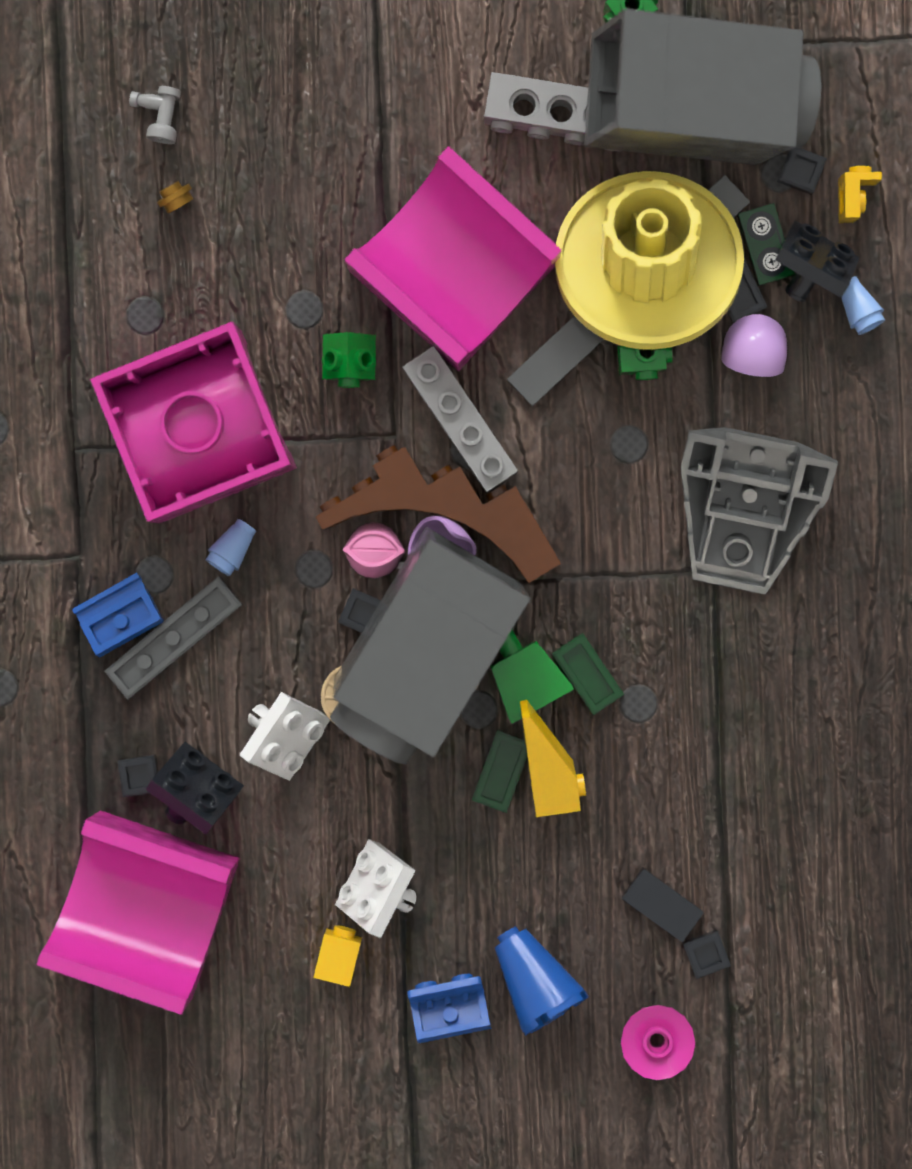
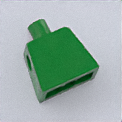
M513 629L510 631L499 649L503 659L491 665V669L509 720L513 724L522 719L520 701L528 700L536 711L574 690V688L536 640L522 647Z

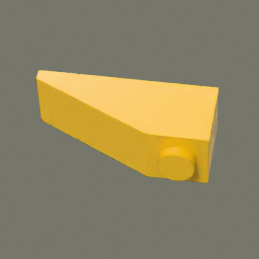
M528 700L520 701L536 817L581 811L579 797L586 796L583 773L576 774L572 758Z

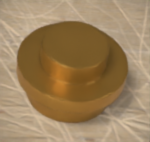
M177 181L161 190L160 194L163 198L157 202L159 207L164 206L167 213H171L193 200L189 192L192 189L190 184L181 186L180 182Z

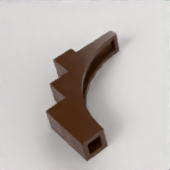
M393 445L376 455L379 462L372 466L380 479L373 482L371 477L364 479L352 487L353 495L341 501L339 496H336L319 506L322 513L316 516L322 529L327 530L351 518L379 511L412 510L438 514L465 524L491 540L513 561L528 583L561 564L516 486L509 490L505 484L486 495L489 502L483 505L461 467L459 466L453 470L450 464L432 474L431 477L434 482L427 485L405 446L398 450L396 445Z

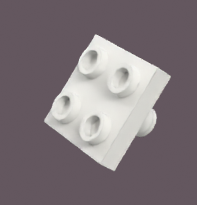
M281 692L270 710L263 704L257 705L252 709L261 717L260 719L249 713L248 723L257 729L240 753V756L249 763L290 781L293 775L301 768L303 760L315 742L323 735L330 719L321 711Z
M368 839L364 849L357 857L356 864L347 882L342 886L335 905L369 934L381 938L396 908L404 913L412 910L413 907L404 903V900L414 904L416 902L415 891L406 889L416 870L380 843Z

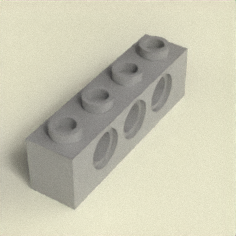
M491 72L484 124L491 125L490 129L499 133H512L513 129L528 131L527 136L545 140L549 139L550 135L564 137V142L568 144L585 145L588 88ZM520 100H527L533 104L534 111L530 115L521 116L515 112L514 104ZM556 106H564L570 111L571 117L565 122H558L552 118L550 111Z
M434 346L403 366L404 372L486 493L518 472Z

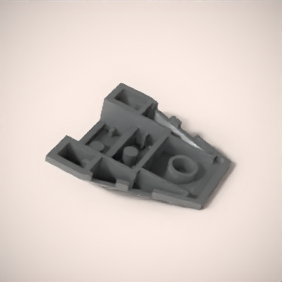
M726 427L689 430L681 462V476L693 580L766 595L791 557L790 554L800 538L804 537L810 528V523L820 508H823L828 501L838 461L799 442Z

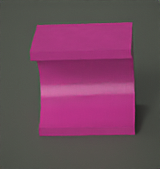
M448 146L438 157L429 176L405 206L369 242L358 249H354L345 258V263L352 275L431 347L434 346L438 353L459 372L555 267V262L560 258L562 250Z
M233 321L90 379L147 522L163 523L297 469L292 454L289 452L261 389L248 353L244 335Z
M100 810L85 820L81 835H83L81 854L68 896L55 928L45 947L41 950L36 965L182 1015L194 996L240 858Z

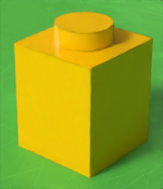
M335 925L333 930L326 928L313 978L350 987L362 937L355 936L356 930Z

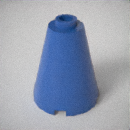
M515 926L497 937L500 944L495 947V951L520 1028L525 1036L564 1015L571 1006L576 1007L589 998L585 989L527 929L519 932Z

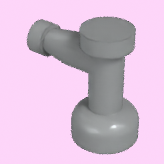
M159 86L158 95L131 92L129 98L130 106H141L158 110L156 123L151 124L147 128V139L162 144H175L177 133L171 127L175 100L180 99L181 91L179 89Z

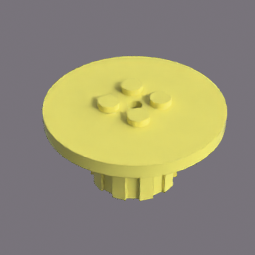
M657 171L633 172L619 175L600 183L583 195L570 209L560 227L556 245L562 250L560 258L555 262L556 280L563 300L569 310L594 334L607 341L629 348L663 349L684 344L701 336L718 323L729 310L738 293L744 266L743 243L736 222L728 209L714 194L703 186L687 178Z

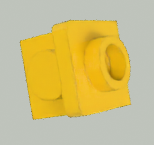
M853 166L849 167V172H845L838 178L839 223H854L860 218V213H864L866 210L865 190H860V186L877 185L882 180V172H872V167Z

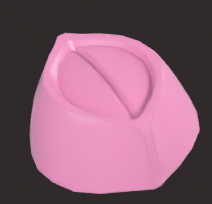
M368 523L358 527L343 548V552L351 567L358 574L373 579L390 574L397 567L405 553L395 532L390 527L380 523Z

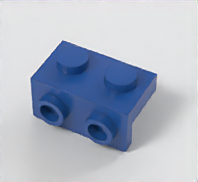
M461 974L451 978L452 982L438 985L435 981L422 982L415 985V989L407 991L418 1044L491 1029L484 987L480 976L473 977L472 974Z

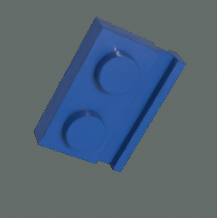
M138 573L131 575L72 609L95 655L99 658L164 622Z

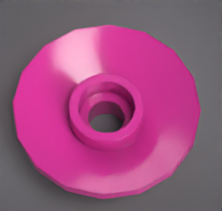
M661 1005L644 1007L633 1014L625 1024L621 1037L623 1057L631 1069L644 1078L655 1080L672 1078L683 1071L693 1058L696 1043L693 1028L685 1016L672 1007ZM661 1034L664 1037L663 1043L659 1046L652 1045L650 1043L652 1035Z

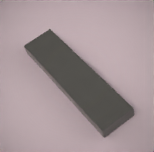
M218 576L104 672L129 700L243 604L222 578Z

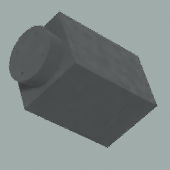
M632 9L622 10L592 33L584 147L757 165L790 149L803 147L814 130L821 99V74L817 60L813 56L802 55L804 30Z
M425 527L334 678L333 699L338 701V704L330 715L332 722L362 745L392 761L408 764L417 748L434 757L528 604L530 597L522 583L430 528Z

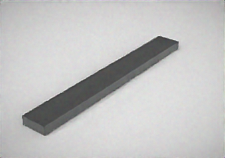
M726 175L708 190L724 204L733 218L750 203ZM574 316L508 377L507 381L533 407L604 339L586 328Z

